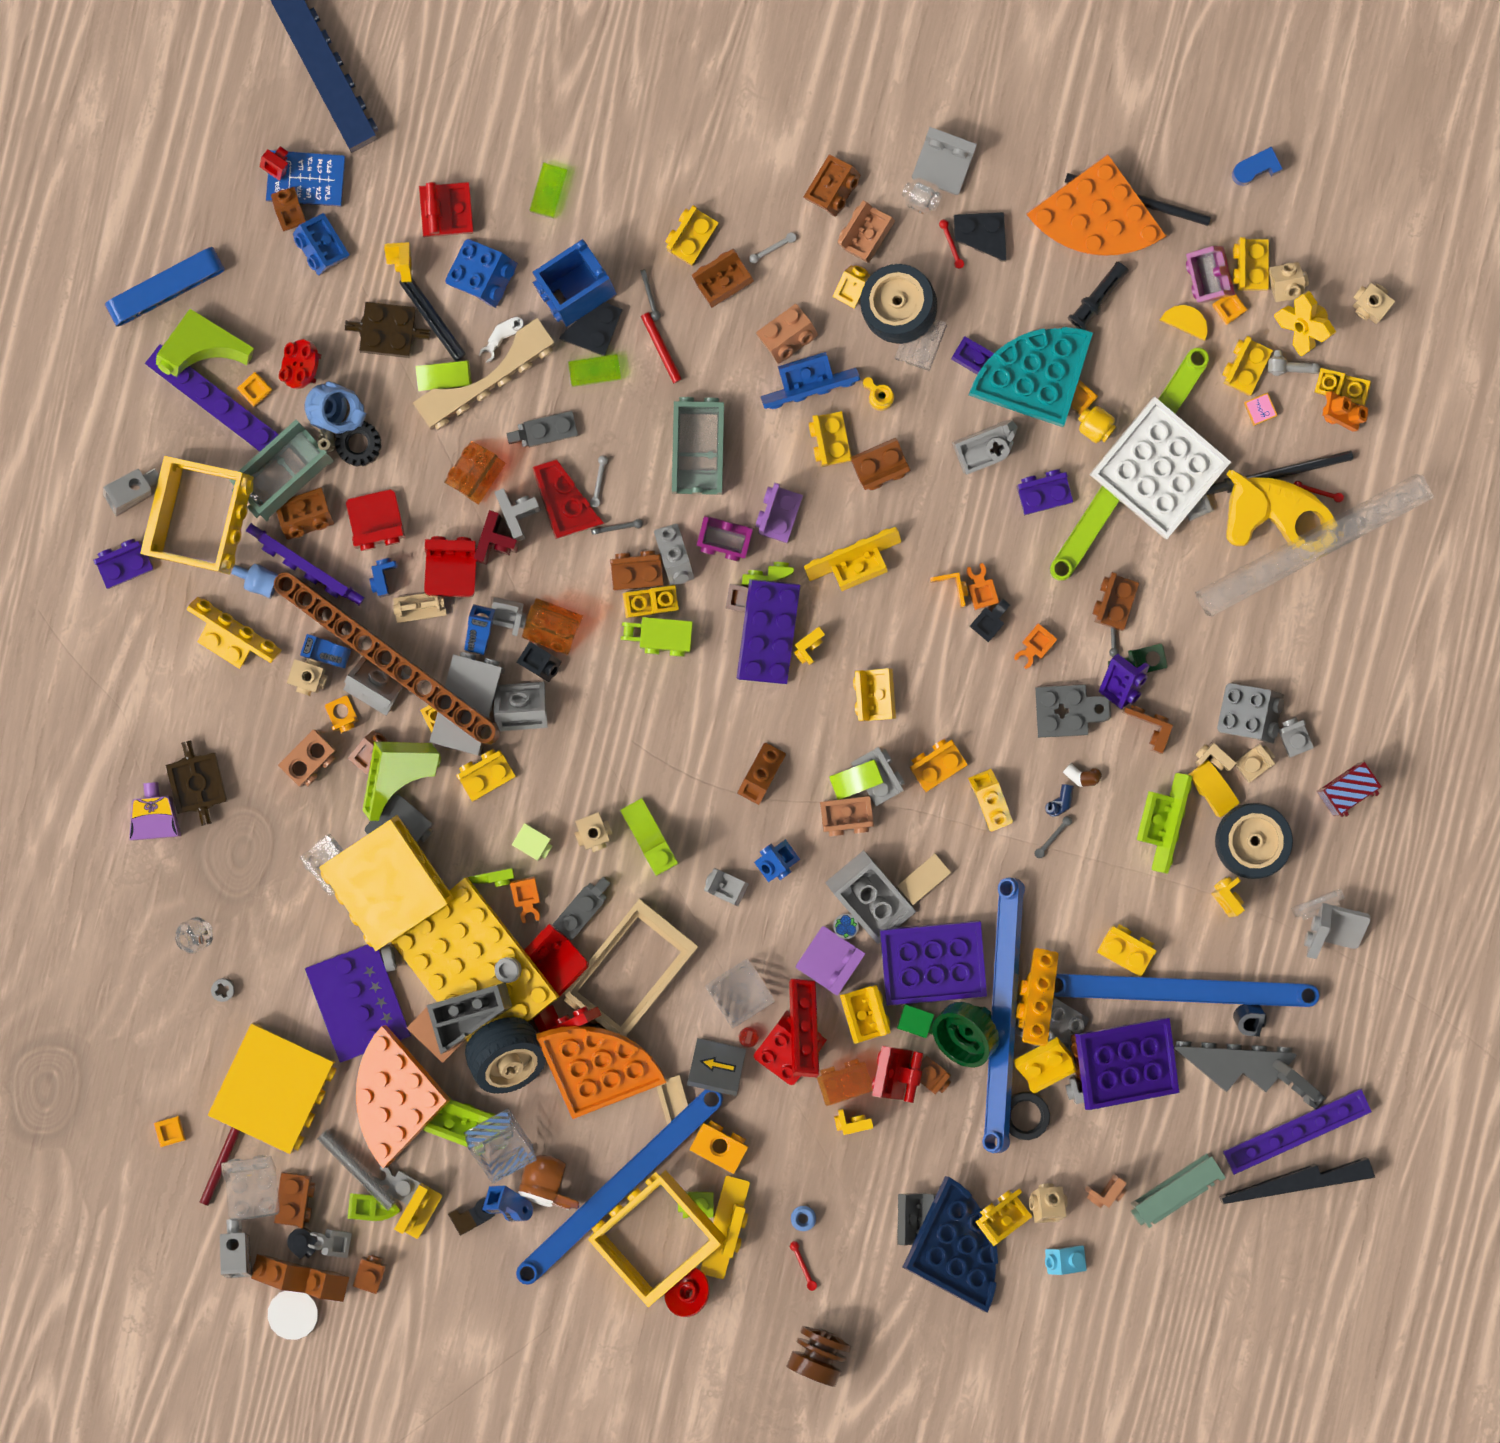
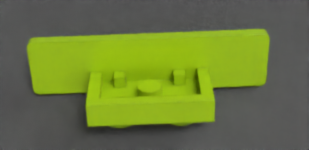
M1175 773L1170 796L1148 791L1136 840L1157 846L1151 868L1153 871L1168 874L1172 866L1173 853L1179 839L1181 821L1185 815L1187 797L1192 787V776Z
M451 1099L427 1124L423 1131L468 1147L469 1142L466 1138H471L472 1135L466 1134L467 1131H474V1127L478 1125L503 1126L504 1123L485 1122L489 1119L502 1118L494 1113L480 1111L470 1104H462ZM484 1129L489 1132H498L497 1135L501 1133L500 1129Z

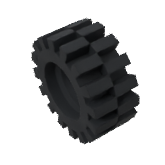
M363 421L362 426L357 427L353 431H345L335 436L336 451L342 460L349 465L351 464L356 467L366 466L379 456L382 446L381 437L375 427L366 421ZM355 434H363L368 440L367 448L361 453H355L349 448V439Z

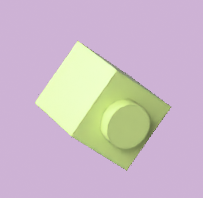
M525 823L512 843V846L537 861L541 857L545 859L553 847L549 844L551 838Z

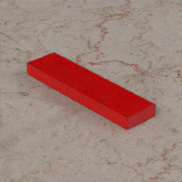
M791 979L789 981L792 1075L817 1078L819 1076L816 981Z

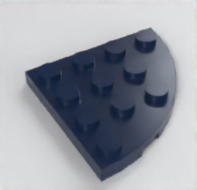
M945 1176L902 1268L973 1307L988 1313L997 1284L995 1282L996 1264H998L997 1246L992 1245L976 1224V1221L983 1216L980 1213L983 1209H980L972 1198V1194L951 1177Z

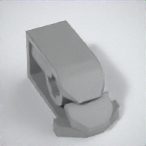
M1012 420L1002 421L997 425L952 442L963 473L967 475L1004 460L1014 443L1012 439L1018 429L1017 425ZM994 442L998 445H1001V447L998 448L997 454L993 451H990V449L993 448L992 443Z

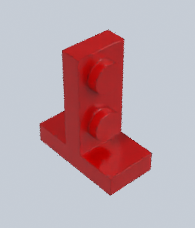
M551 1005L533 1019L541 1033L560 1027H579L602 1014L598 1006L590 1010L585 1006L572 1012L574 1017L571 1019L569 1015L559 1018L554 1006Z

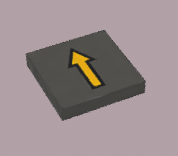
M697 1038L687 1085L736 1096L747 1049Z

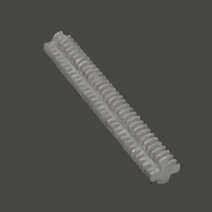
M329 1129L323 1132L317 1140L324 1147L326 1146V1149L335 1158L337 1157V1160L363 1184V1187L370 1194L372 1193V1196L379 1203L381 1202V1205L383 1204L387 1211L392 1208L398 1201L395 1202L396 1198L393 1199L394 1196L391 1197L392 1194L388 1195L390 1191L387 1192L388 1189L384 1191L386 1187L382 1188L383 1185L379 1186L381 1182L377 1184L379 1180L375 1182L377 1178L373 1179L375 1176L371 1177L372 1173L368 1175L370 1171L367 1172L368 1169L364 1171L366 1167L362 1168L363 1165L359 1166L361 1162L358 1164L359 1160L355 1161L357 1158L353 1159L355 1156L351 1157L352 1153L349 1155L350 1151L347 1152L348 1149L344 1150L346 1147L342 1148L344 1145L340 1146L341 1142L338 1144L339 1140L336 1141L337 1138L333 1139L335 1136L331 1137L332 1134L329 1135L331 1131L327 1133Z

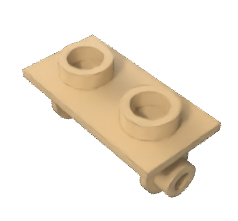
M424 593L393 598V608L397 623L447 615L444 596H427Z

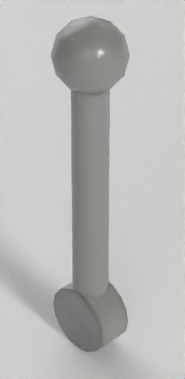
M790 232L785 239L758 254H751L749 257L750 262L755 264L759 261V258L782 245L795 242L796 235Z
M604 455L598 458L600 466L594 497L590 500L592 507L600 505V500L598 499L604 466L608 462V458Z

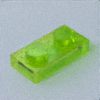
M543 163L530 206V212L554 219L568 172L567 169Z
M618 354L568 361L572 387L622 380Z

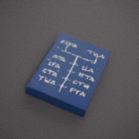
M289 152L286 156V162L288 163L287 171L281 181L268 173L266 201L273 202L271 198L272 193L295 187L300 204L342 207L345 156Z

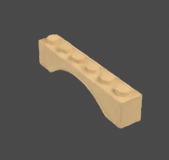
M536 318L516 332L514 342L507 356L488 376L474 384L461 388L432 389L414 401L413 404L431 430L435 427L437 430H440L450 422L448 418L454 414L460 416L471 408L469 406L470 403L476 399L480 402L490 396L491 392L489 390L497 385L501 388L512 380L511 375L517 371L521 374L531 368L533 360L538 357L544 359L553 352L552 348L555 346V343L539 319Z

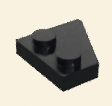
M1004 212L959 214L953 216L956 242L972 247L983 254L995 257L1001 262H1006Z
M604 302L573 323L561 334L559 339L605 357L623 309Z

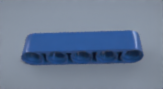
M209 247L113 297L104 305L116 327H119L216 277L225 268L214 247Z

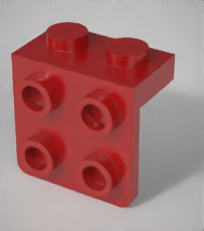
M390 489L354 497L346 501L353 533V546L356 549L360 548L361 551L375 549L376 544L394 545L400 543V539L405 538L397 498L393 490Z
M433 536L431 539H425L424 592L427 596H474L476 541H471V538L468 537L446 540L442 536Z
M550 923L523 949L559 996L589 967V962L577 948Z
M786 1010L753 1057L787 1084L794 1085L800 1076L792 1075L790 1012ZM818 1032L819 1052L827 1041L820 1032Z

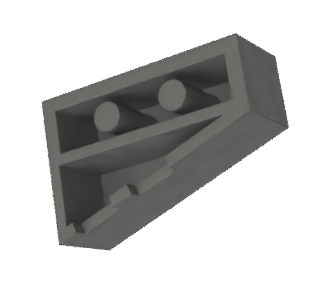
M506 983L427 1005L440 1054L452 1050L477 1032L482 1026L490 1023L512 1007Z

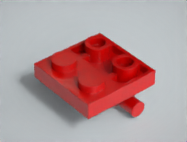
M435 182L426 183V186H419L423 237L474 233L469 182L436 185Z
M882 1046L877 1056L878 1068L876 1076L872 1081V1096L903 1100L904 1098L905 1102L914 1103L917 1086H920L922 1076L920 1068L923 1053L903 1048Z

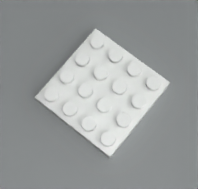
M1153 397L1089 475L1164 539H1168L1231 461L1156 397Z

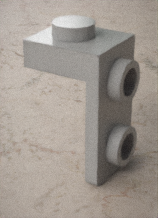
M678 524L655 530L654 534L670 586L693 580L694 575Z

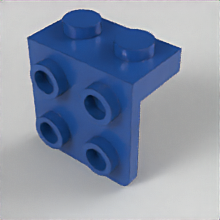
M467 239L464 241L445 282L449 286L471 294L489 306L496 308L503 297L511 277L514 275L518 263L502 252Z

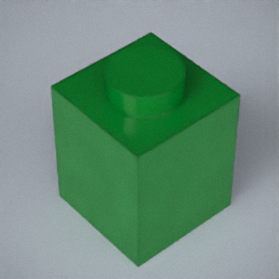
M904 1004L897 1029L927 1038L928 1034H933L934 1014Z

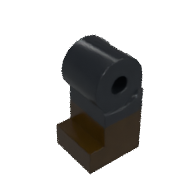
M486 1197L480 1198L474 1207L463 1213H460L458 1208L448 1213L460 1236L495 1216L496 1213L489 1214L482 1210Z

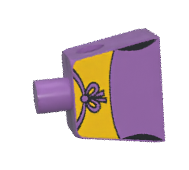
M158 782L143 783L144 798L133 799L130 840L181 836L172 798L170 796L160 797Z

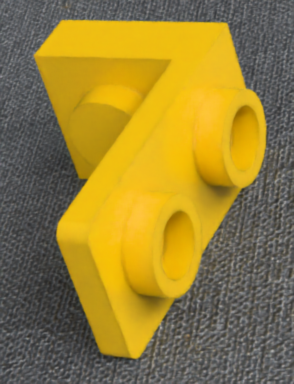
M992 769L969 777L968 780L978 799L988 829L992 832L1012 824V817Z

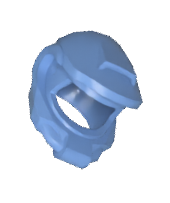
M330 381L312 388L304 403V410L311 425L336 434L353 431L357 427H361L366 417L364 405L360 402L355 392ZM348 400L350 405V412L347 419L343 421L347 411Z

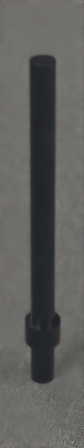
M1067 173L1064 182H1070L1077 175ZM1137 194L1147 208L1205 226L1209 225L1210 216Z
M1350 450L1245 477L1278 479L1352 461L1353 453ZM1225 478L1223 482L1212 484L1206 494L1208 496L1224 491L1231 493L1234 483L1230 478Z

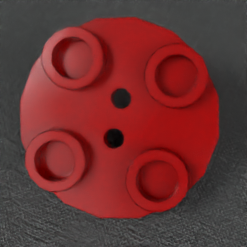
M304 339L297 340L294 343H287L284 348L279 379L293 389H302L310 383L316 384L314 377L322 354L318 353L316 346L312 342Z

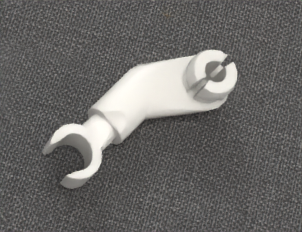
M513 317L498 324L488 340L487 347H483L480 350L479 356L484 351L490 352L491 358L486 361V363H490L494 358L496 347L499 348L503 339L516 334L518 330L524 327L523 320L519 317Z

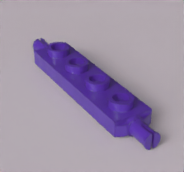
M250 523L247 527L246 532L263 544L261 548L263 551L273 557L276 553L285 558L282 563L294 571L297 567L305 571L306 573L303 577L315 585L320 581L327 586L324 591L335 598L341 595L358 604V606L363 602L365 597L354 591L352 587L344 586L268 536L266 534L267 531L261 530L253 525V523Z

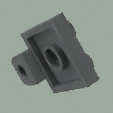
M1086 685L1035 687L1038 738L1089 735L1088 723L1105 722L1111 718L1110 700L1102 696L1087 697ZM1060 704H1064V707L1067 709L1069 708V713L1065 714L1063 719L1060 718L1059 714H1055V709H1058ZM1098 705H1103L1104 711L1101 714L1096 712Z

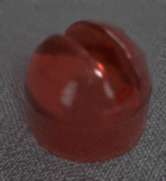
M745 1027L740 1031L739 1042L744 1047H753L757 1044L759 1035L754 1028ZM748 1031L753 1032L750 1044L745 1043Z

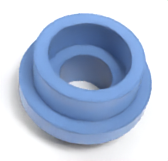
M799 1206L793 1210L791 1223L795 1229L808 1231L815 1225L816 1215L810 1207ZM806 1214L808 1221L801 1223L798 1220L799 1215Z

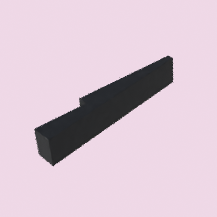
M1367 1157L1323 1172L1319 1171L1318 1165L1312 1164L1219 1196L1221 1203L1228 1204L1375 1178L1370 1160Z

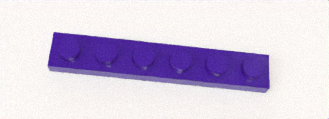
M161 344L158 345L145 362L149 368L258 451L265 448L279 435L190 366L185 368L178 377L162 372L158 365H156L157 353L162 348Z
M1358 1089L1224 1150L1223 1154L1233 1175L1365 1116L1372 1111L1362 1089Z

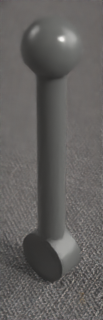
M643 269L640 271L652 310L651 317L653 320H658L661 314L656 309L646 270Z
M635 519L634 522L594 528L591 529V533L594 535L631 527L639 529L643 526V521Z
M1111 628V649L1109 651L1112 657L1119 654V650L1116 648V629Z
M1065 816L1062 820L1063 823L1041 848L1035 850L1034 854L1037 858L1044 857V851L1066 826L1072 824L1071 817Z

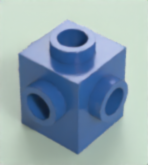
M785 839L775 847L771 843L761 850L760 854L762 857L754 863L766 880L770 882L776 877L782 880L792 872L790 867L798 862L800 858Z

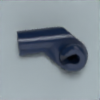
M1062 784L1060 797L1046 804V813L1056 817L1069 810L1072 803L1074 786Z

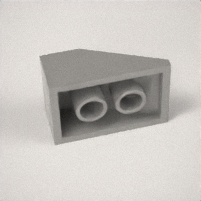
M864 850L825 882L838 900L877 944L881 942L880 929L898 928L916 912Z

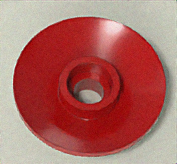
M697 1268L692 1269L664 1294L669 1310L680 1317H691L699 1313L709 1298L710 1286L708 1279L701 1270Z

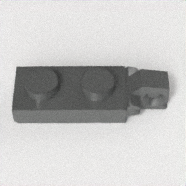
M572 411L518 424L519 430L506 433L509 444L522 442L523 447L529 446V448L578 436Z
M604 877L595 886L589 883L552 925L572 941L604 904V900L607 897L603 892L611 883Z
M1277 1059L1272 1066L1280 1072L1277 1077L1288 1086L1290 1083H1293L1291 1089L1300 1095L1309 1106L1317 1109L1323 1100L1326 1099L1315 1087L1283 1061Z

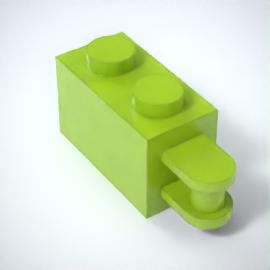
M642 617V624L622 622L624 632L620 640L640 642V649H645V654L659 655L660 650L670 651L669 656L685 657V653H690L692 621ZM634 628H641L640 637H633Z

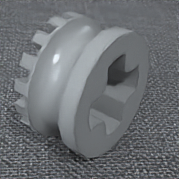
M224 978L218 979L211 987L212 996L220 1002L228 1001L233 996L235 990L233 983ZM222 983L223 986H229L226 997L216 993L219 989L218 984Z

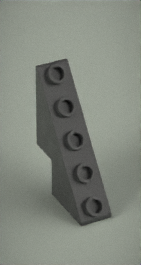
M1176 1041V1046L1174 1045V1049L1225 1092L1231 1088L1241 1074H1244L1261 1090L1267 1092L1278 1079L1277 1075L1280 1073L1272 1066L1273 1063L1280 1059L1289 1066L1297 1056L1295 1053H1292L1291 1047H1277V1051H1267V1046L1252 1045V1050H1244L1240 1044H1227V1048H1217V1043L1202 1042L1201 1047H1192V1042Z

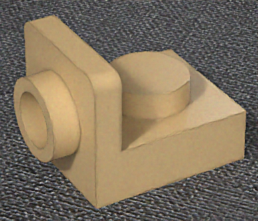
M1214 743L1210 744L1209 747L1204 744L1195 754L1198 757L1195 761L1198 766L1208 756L1212 758L1210 761L1212 765L1220 771L1223 769L1230 771L1236 764Z
M1258 744L1236 760L1235 766L1247 782L1250 783L1268 768L1275 765L1272 760L1275 756L1267 746L1262 747L1261 744Z

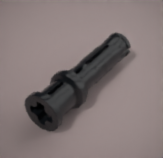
M1116 261L1115 265L1101 280L1091 295L1081 300L1082 304L1075 313L1067 317L1068 320L1078 329L1087 330V324L1095 315H1099L1101 312L1100 306L1129 272L1128 268Z

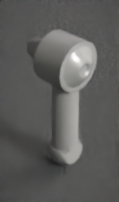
M1275 350L1273 357L1268 360V373L1274 376H1280L1287 372L1319 374L1320 365L1317 363L1287 362L1282 355V351Z

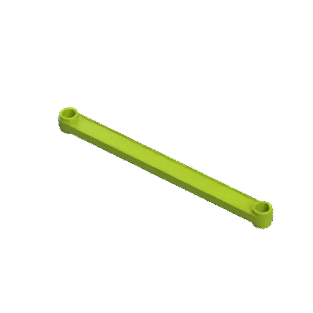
M1194 348L1188 352L1158 398L1174 414H1176L1209 362L1208 353L1204 349ZM1194 353L1201 354L1204 359L1203 364L1200 366L1194 365L1191 361V355ZM1101 486L1051 563L1050 574L1055 580L1064 581L1072 575L1118 504L1119 499L1103 486ZM1057 563H1064L1067 566L1068 572L1065 576L1056 574L1055 565Z

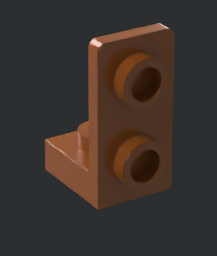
M1131 705L1130 709L1124 708L1123 714L1160 727L1158 731H1153L1149 744L1153 745L1151 751L1163 754L1173 727L1172 724L1168 723L1169 719L1155 714L1154 718L1144 714V709Z
M764 743L737 794L759 805L786 753L768 743Z

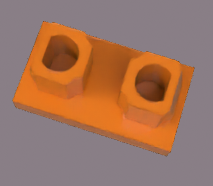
M1332 391L1326 392L1327 404L1324 406L1322 414L1325 421L1330 424L1337 423L1352 432L1358 431L1359 424L1367 421L1368 408L1363 405H1356L1346 396H1340Z

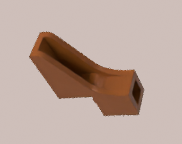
M257 1254L251 1279L280 1290L306 1293L319 1299L344 1302L349 1281L348 1276L334 1271L311 1268L262 1254Z

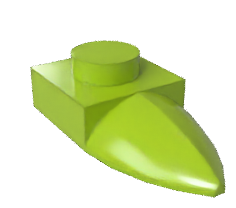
M513 868L468 878L472 883L485 884L495 882V887L509 885L510 879H514L515 875Z
M350 1193L347 1219L383 1221L400 1212L396 1205L387 1211L383 1204L381 1205V1202L379 1203L372 1195Z

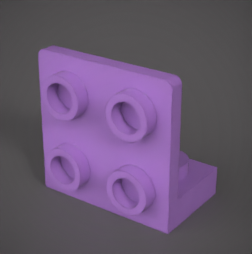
M774 483L773 488L768 486L763 500L767 507L765 512L760 510L755 526L759 528V534L787 543L803 495L780 488L778 483Z
M822 926L796 964V968L838 996L865 953L838 937L825 926Z

